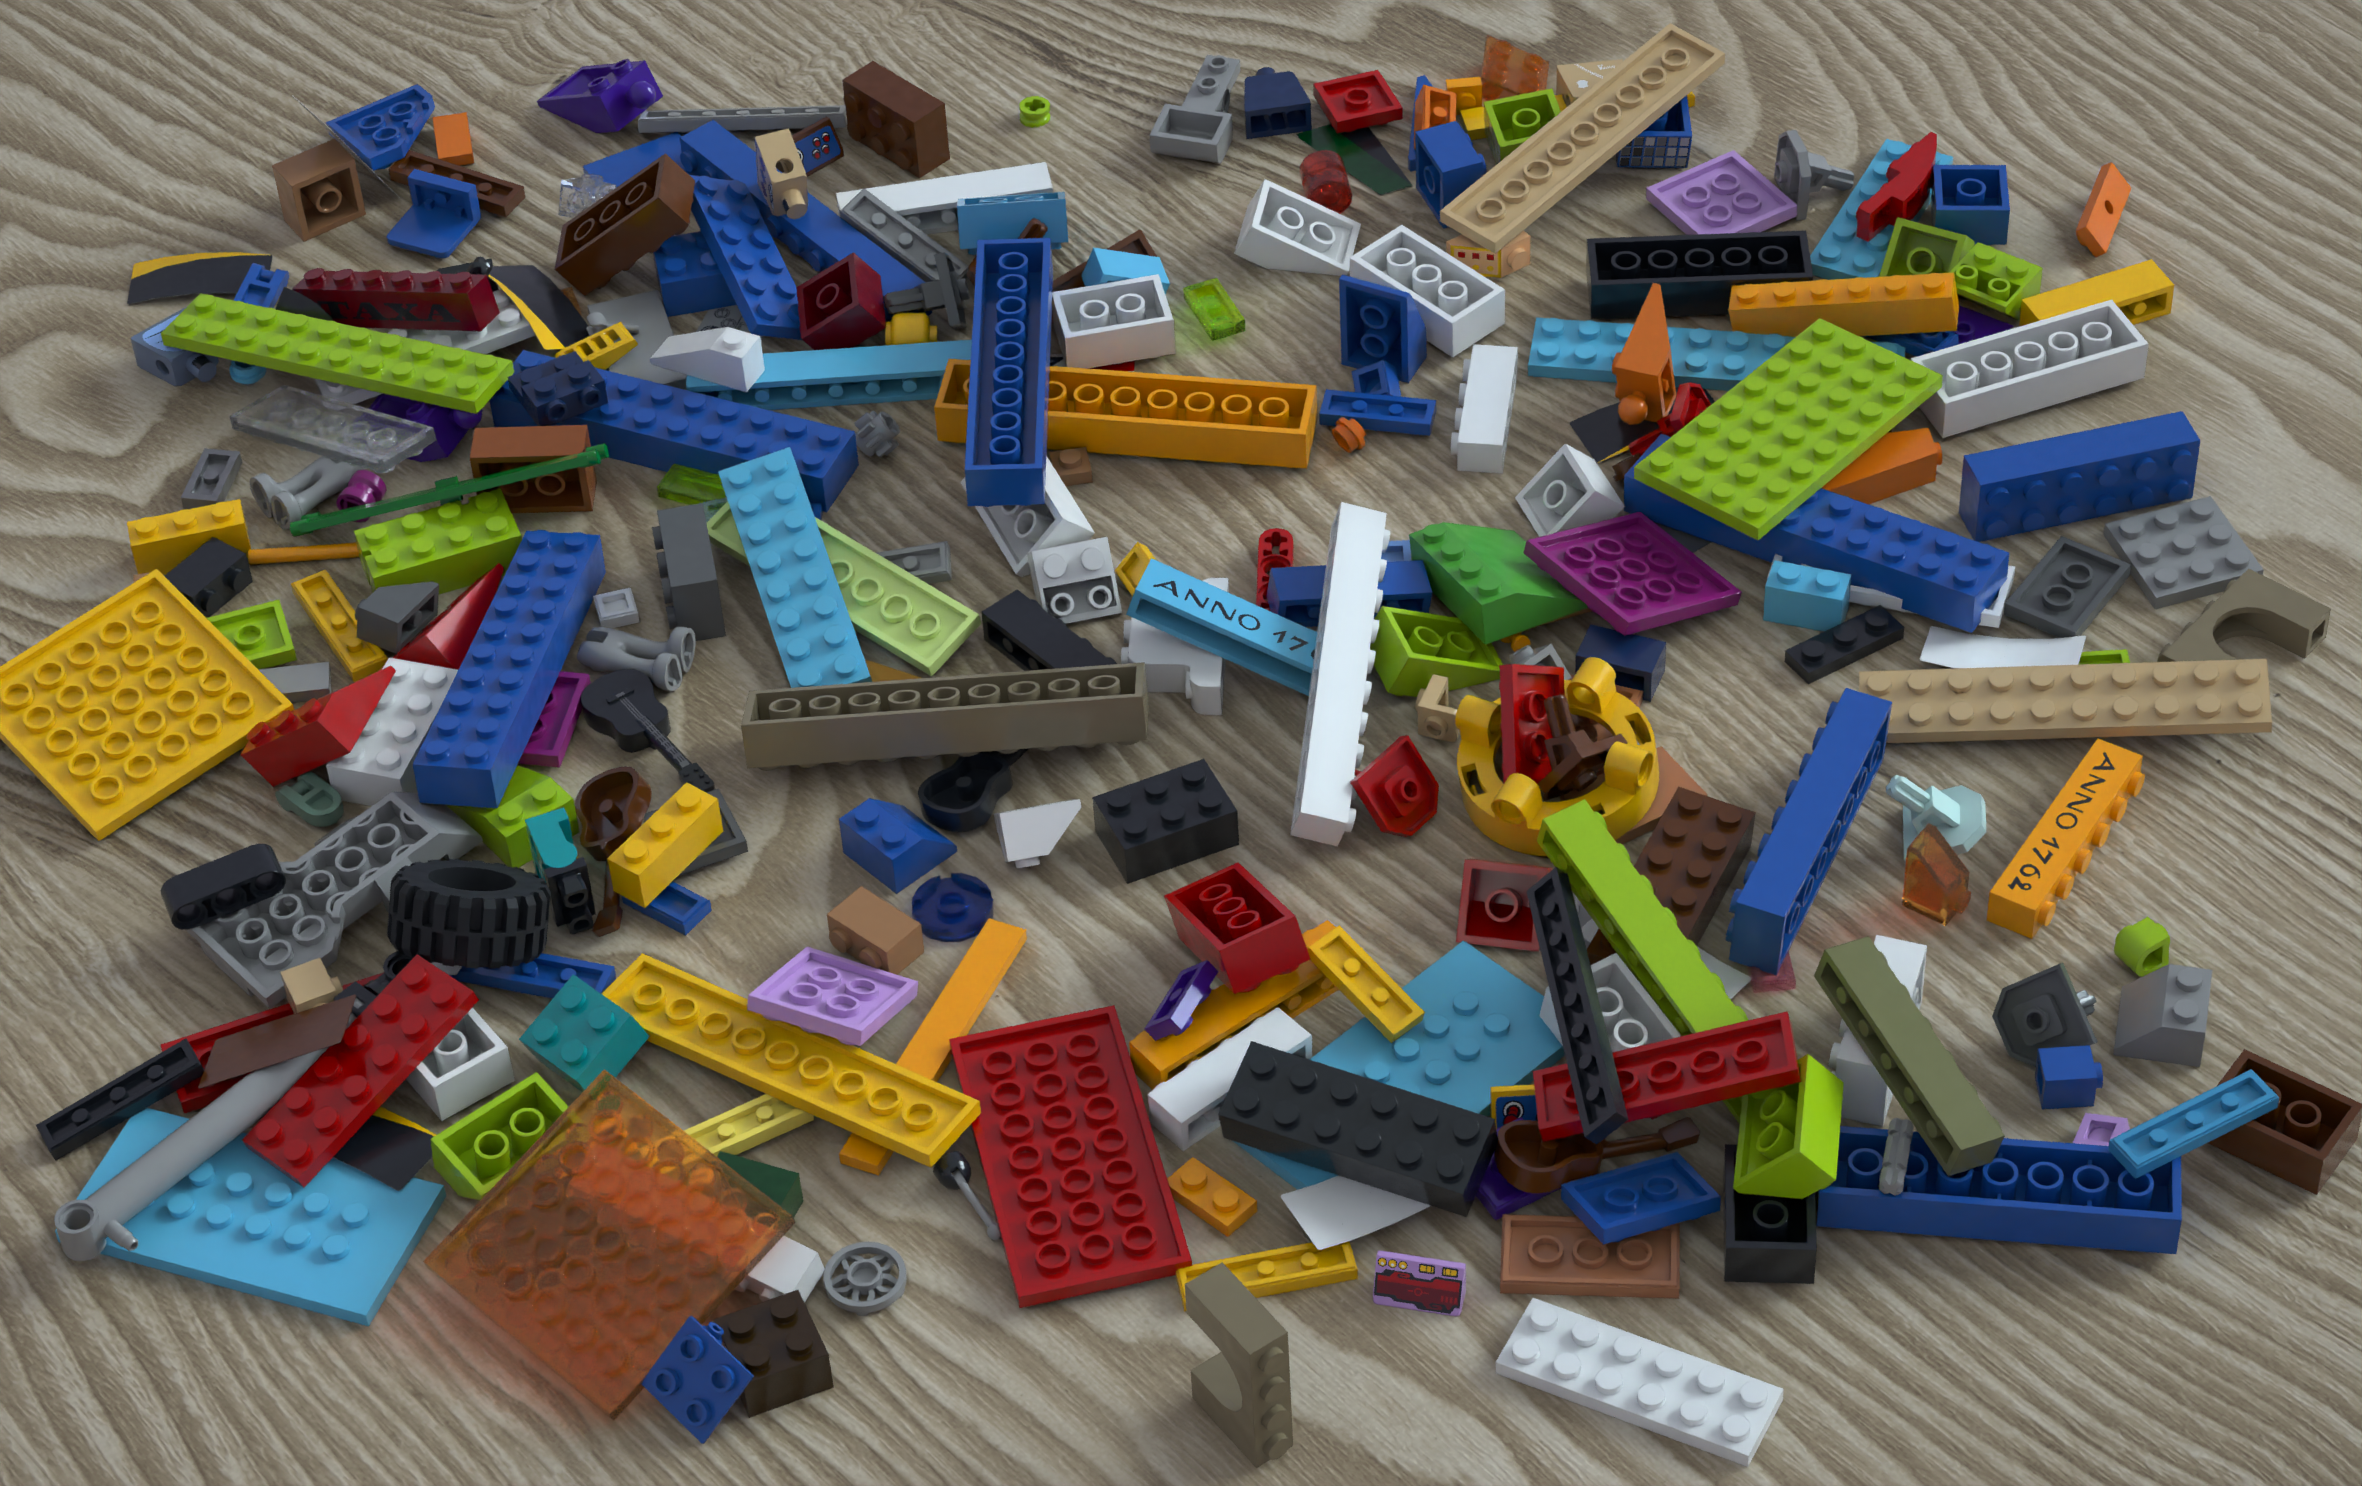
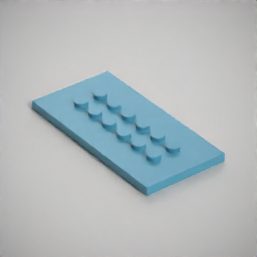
M1463 940L1402 987L1408 996L1425 1012L1423 1020L1391 1043L1364 1017L1309 1060L1489 1117L1490 1087L1529 1085L1534 1081L1533 1071L1551 1067L1565 1056L1562 1044L1539 1016L1544 996ZM1235 1142L1297 1190L1338 1176Z
M146 1108L130 1117L76 1200L88 1198L187 1122L189 1118ZM241 1133L122 1225L138 1240V1246L135 1250L128 1251L107 1237L106 1246L100 1253L369 1326L446 1198L444 1185L415 1177L400 1191H397L367 1173L335 1158H332L303 1188L248 1149L242 1141L247 1134ZM56 1229V1230H55V1233H56L58 1242L61 1243V1242H60V1239H59V1236H58V1233H57V1229Z

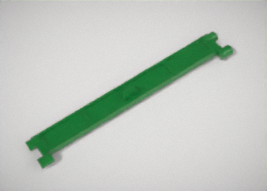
M603 443L587 447L585 452L460 482L457 476L435 481V488L321 515L320 512L303 515L301 520L290 522V531L293 537L313 533V530L439 500L441 505L463 500L464 494L577 467L586 468L598 465L602 459L609 457L608 448Z

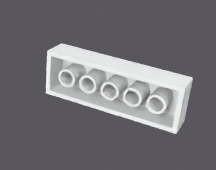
M2108 300L1911 358V361L1943 375L1942 388L1922 403L1919 408L1941 437L1945 438L2142 379L2145 376L2148 342L2114 301Z

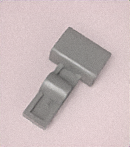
M1220 55L1206 56L1183 105H1164L1150 133L1152 153L1222 163L1233 138L1232 114L1228 113L1230 92L1241 71L1240 59L1226 58Z

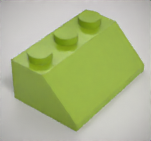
M1809 1054L1798 1059L1801 1082L1742 1096L1733 1189L1738 1193L1803 1199L1820 1189L1827 1188L1836 1181L1844 1082Z
M535 1072L431 1138L434 1168L459 1196L482 1201L588 1133V1127L548 1083Z

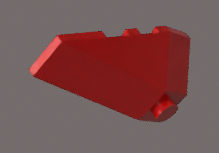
M498 563L478 578L447 606L444 612L423 628L421 634L411 643H407L392 658L459 670L496 594L504 567Z

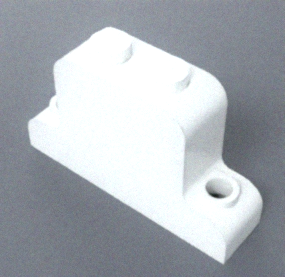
M1207 578L1203 580L1229 593L1228 578ZM1131 617V620H1124V643H1129V647H1122L1121 664L1145 662L1148 692L1186 693V699H1191V706L1195 712L1202 715H1222L1226 659Z

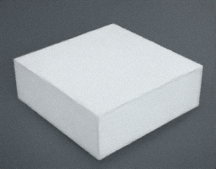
M631 588L593 596L601 627L612 629L640 622Z

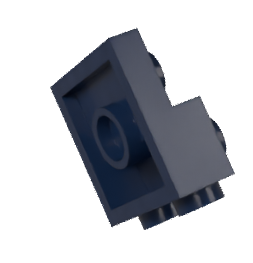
M576 351L561 355L556 359L525 369L508 377L510 390L537 426H551L608 403L605 380L589 360L583 362Z

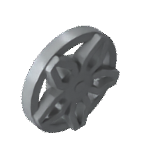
M859 1242L840 1249L829 1259L825 1266L823 1280L826 1294L835 1305L846 1311L855 1312L858 1316H867L870 1312L888 1307L898 1298L902 1297L907 1282V1274L902 1257L893 1248L877 1242ZM866 1253L878 1254L870 1259H864L859 1256V1254ZM842 1264L845 1274H840L832 1279L835 1269ZM894 1264L899 1271L898 1279L889 1274ZM882 1284L889 1285L892 1288L882 1287ZM875 1292L881 1297L876 1299ZM852 1295V1300L845 1298ZM861 1295H868L866 1301H859Z

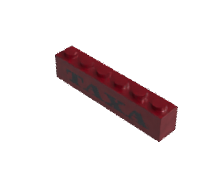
M316 268L306 272L303 276L304 278L292 288V290L318 303L335 322L359 328L481 332L500 313L487 275L470 274L469 272L457 274H441L439 271L411 273L409 270L399 272H382L381 270L358 272L352 269L324 271L322 268Z

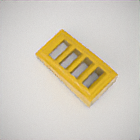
M619 322L560 350L554 356L557 358L576 351L583 362L589 360L595 368L606 370L636 347L638 343L622 322Z

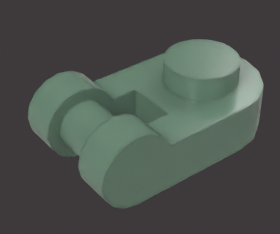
M312 771L298 776L297 782L291 787L285 785L275 792L276 799L286 811L292 810L313 826H330L336 823L344 813L339 792Z

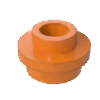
M1341 417L1336 421V427L1331 430V433L1339 446L1348 453H1352L1355 449L1361 450L1365 446L1363 437L1366 436L1363 427L1352 418L1347 420Z

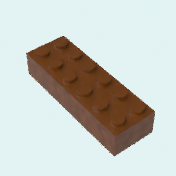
M1678 787L1634 867L1640 875H1644L1650 881L1654 895L1662 906L1667 907L1674 914L1677 927L1685 938L1693 941L1697 946L1751 848L1756 812ZM1600 929L1597 930L1587 948L1590 965L1616 953Z

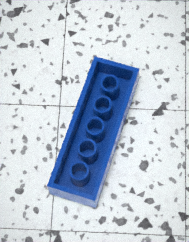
M2180 411L1964 455L1958 513L1972 539L1981 542L2193 498L2200 439L2184 412Z

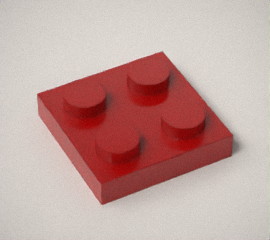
M1379 70L1313 84V96L1337 133L1352 132L1356 129L1384 125L1388 122L1403 119V107Z

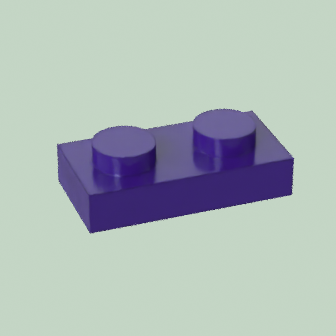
M1208 960L1182 970L1144 1030L1155 1041L1171 1034L1178 1036L1183 1033L1193 1021L1191 1014L1196 1006L1201 1004L1211 993L1212 989L1209 986L1219 971Z

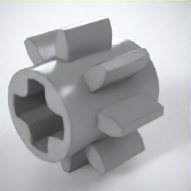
M873 410L870 413L866 412L854 422L855 426L859 429L855 433L856 445L866 455L873 456L876 453L878 457H882L884 454L887 456L899 446L894 437L900 433V429L896 421L888 413L882 411L877 415Z

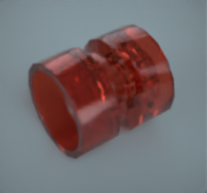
M1320 150L1304 158L1300 165L1299 173L1305 197L1339 214L1344 212L1351 204L1353 195L1342 157L1330 150Z

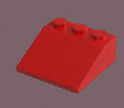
M388 666L318 699L312 698L303 706L293 711L286 710L274 720L267 723L259 722L247 734L246 738L249 741L241 756L274 787L349 754L396 670L392 666Z

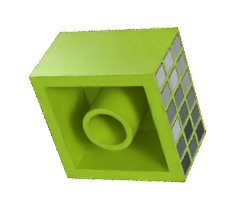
M1552 88L1483 102L1485 135L1496 165L1561 112Z

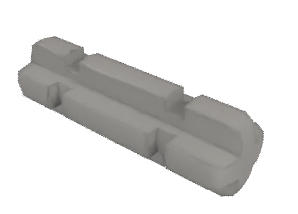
M1894 1118L1890 1121L1882 1162L1883 1166L1879 1179V1189L1884 1194L1891 1193L1896 1196L1903 1191L1914 1126L1909 1119L1901 1120Z

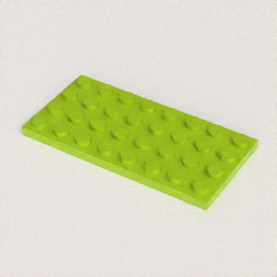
M1819 318L1634 467V479L1759 540L1942 388L1943 375Z

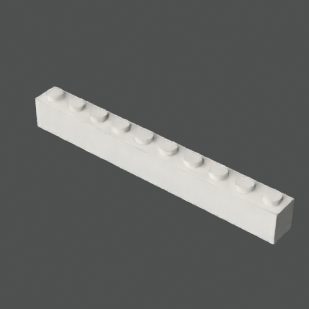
M1341 502L1331 526L1290 833L1292 836L1337 847L1344 831L1349 833L1352 831L1356 817V809L1350 808L1351 800H1355L1357 793L1350 781L1356 777L1354 775L1355 768H1359L1364 752V745L1359 744L1358 740L1359 736L1362 737L1368 719V713L1362 712V708L1369 700L1372 682L1366 681L1367 674H1370L1376 655L1375 651L1370 650V643L1375 642L1379 629V620L1374 619V613H1378L1380 609L1383 590L1377 589L1378 582L1381 583L1384 578L1387 560L1381 559V555L1386 552L1390 539V530L1385 529L1387 513Z

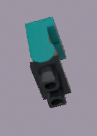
M564 807L525 819L534 870L539 878L544 879L550 889V907L556 926L559 927L566 924L570 934H576L593 928L592 916L596 915L588 868L584 857L578 858L577 848L573 844L569 817Z

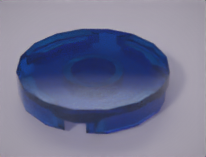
M951 873V878L941 879L939 875L930 878L922 884L912 897V917L921 924L922 933L930 939L941 942H961L973 938L980 933L988 918H993L994 903L991 891L987 884L975 876Z

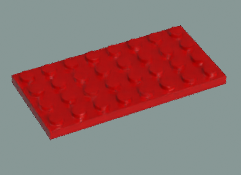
M1115 1005L949 1039L951 1055L961 1092L980 1101L981 1114L970 1126L995 1219L999 1227L1019 1308L1174 1276L1178 1269L1192 1266L1190 1252Z

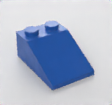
M1341 275L1339 278L1341 364L1359 369L1385 360L1396 367L1398 381L1409 383L1427 357L1426 327L1411 294Z

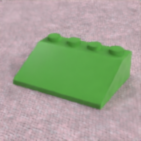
M1442 522L1428 525L1422 530L1409 534L1412 561L1423 560L1432 592L1485 645L1588 608L1583 601L1564 589L1562 584L1546 571L1541 570L1535 562L1523 553L1526 541L1513 530Z

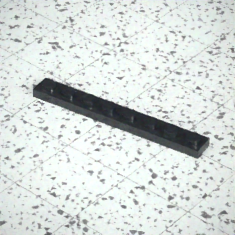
M1555 867L1526 892L1584 1137L1598 1144L1629 1119L1569 876L1563 870Z

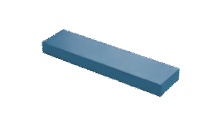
M2250 1069L2110 1139L2108 1151L2136 1179L2278 1108L2279 1096Z

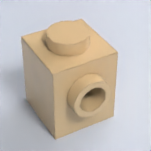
M321 958L280 972L287 1000L294 1014L334 1001L333 998L343 991L338 977H329Z

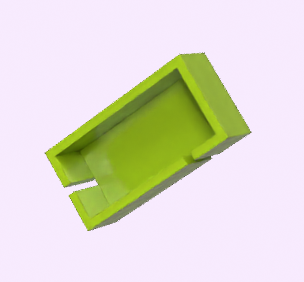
M501 488L469 497V503L463 505L461 500L446 503L438 507L354 530L361 565L369 585H371L372 592L378 587L433 581L439 584L440 595L470 586L498 563L504 567L502 576H505L522 541V536Z

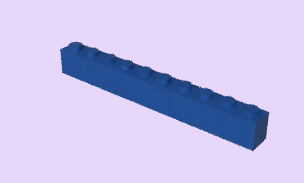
M712 120L680 137L682 152L680 160L687 171L692 172L696 170L698 176L744 182L771 236L788 246L793 254H798L810 263L815 271L822 272L854 252L881 276L883 303L885 302V295L889 292L912 289L921 283H926L810 193H808V207L804 216L798 219H791L787 214L773 215L757 183L756 152L716 121ZM884 303L885 321L891 322L894 314L888 313ZM913 310V311L902 312V313H919V312H918V310ZM926 311L921 313H926L929 316L930 314H932V311Z

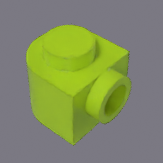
M2146 917L2134 925L2124 927L2117 934L2114 953L2138 976L2143 977L2169 964L2170 936L2161 924L2155 923L2149 917Z

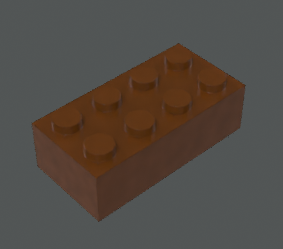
M665 153L562 225L554 270L584 296L596 288H603L613 276L622 270L628 271L639 258L647 253H654L668 238L673 235H680L687 229L690 224L695 180Z

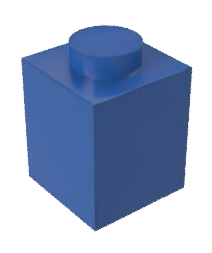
M2090 1045L2038 1048L2035 1081L2042 1110L2094 1106L2096 1089L2103 1087V1071L2100 1062L2094 1063Z

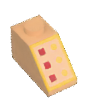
M1523 230L1495 254L1461 234L1446 241V253L1485 277L1502 278L1530 264L1531 236Z

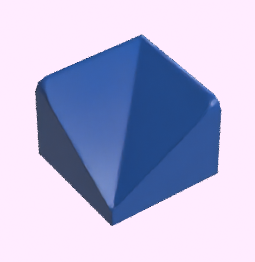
M1382 360L1351 371L1355 392L1401 397L1396 367L1389 362Z

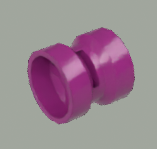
M356 471L350 478L348 487L342 490L336 501L337 508L343 510L381 501L387 491L384 481L371 471ZM370 517L355 520L354 522H366Z

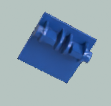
M691 1315L644 1377L641 1384L688 1431L704 1444L754 1375L722 1345L723 1340L721 1336L724 1334V1331L718 1324L709 1322L707 1326H702Z

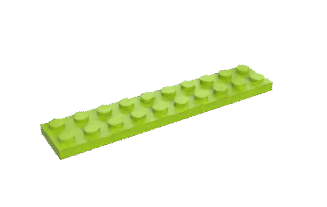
M201 293L161 332L163 345L474 414H477L508 380V377L514 373L513 362L509 359Z

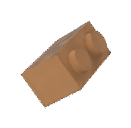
M862 886L827 913L829 939L832 945L838 951L850 954L862 964L898 975L924 953L921 924Z

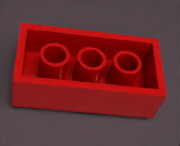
M1239 862L1164 895L1179 939L1202 962L1208 960L1219 971L1216 976L1233 994L1252 991L1258 988L1261 982L1276 975L1289 974L1295 971L1300 964L1311 960L1296 916Z

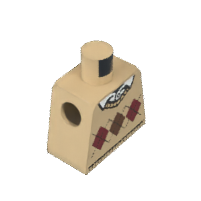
M789 128L756 136L757 183L772 214L775 216L787 214L791 219H798L804 216L808 207L807 176ZM778 162L782 164L783 173L778 172L776 169Z

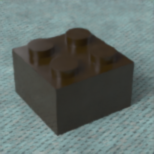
M799 1290L714 1319V1323L718 1324L724 1331V1334L721 1336L723 1340L722 1345L754 1375L739 1396L749 1418L834 1388L829 1354Z

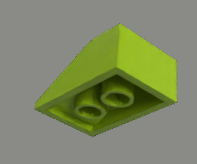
M1382 606L1376 615L1375 620H1379V629L1375 642L1370 643V650L1376 652L1374 667L1388 693L1396 696L1417 697L1421 688H1427L1433 674L1448 677V691L1500 679L1499 665H1503L1492 643L1485 645L1459 618Z
M517 765L498 808L446 805L478 832L483 839L482 842L508 867L519 868L533 860L525 819L564 807L569 817L572 836L580 832L573 798L551 777Z

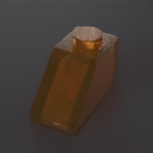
M1930 823L1926 825L1907 848L1902 906L1946 926L1956 913L1962 914L1970 902L1971 891L1968 890L1970 872L1937 827Z

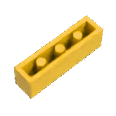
M2151 259L2022 299L2019 327L2108 300H2113L2129 321L2135 325L2171 313L2174 284Z

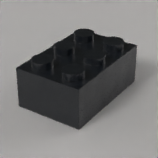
M1205 759L1092 797L1095 832L1127 884L1239 845L1238 811Z
M1725 1144L1723 1169L1724 1282L1814 1284L1817 1253L1815 1192L1803 1199L1738 1193L1733 1189L1737 1145Z

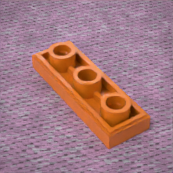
M2112 162L2101 166L2076 228L2078 241L2082 246H2087L2095 257L2107 252L2132 189Z

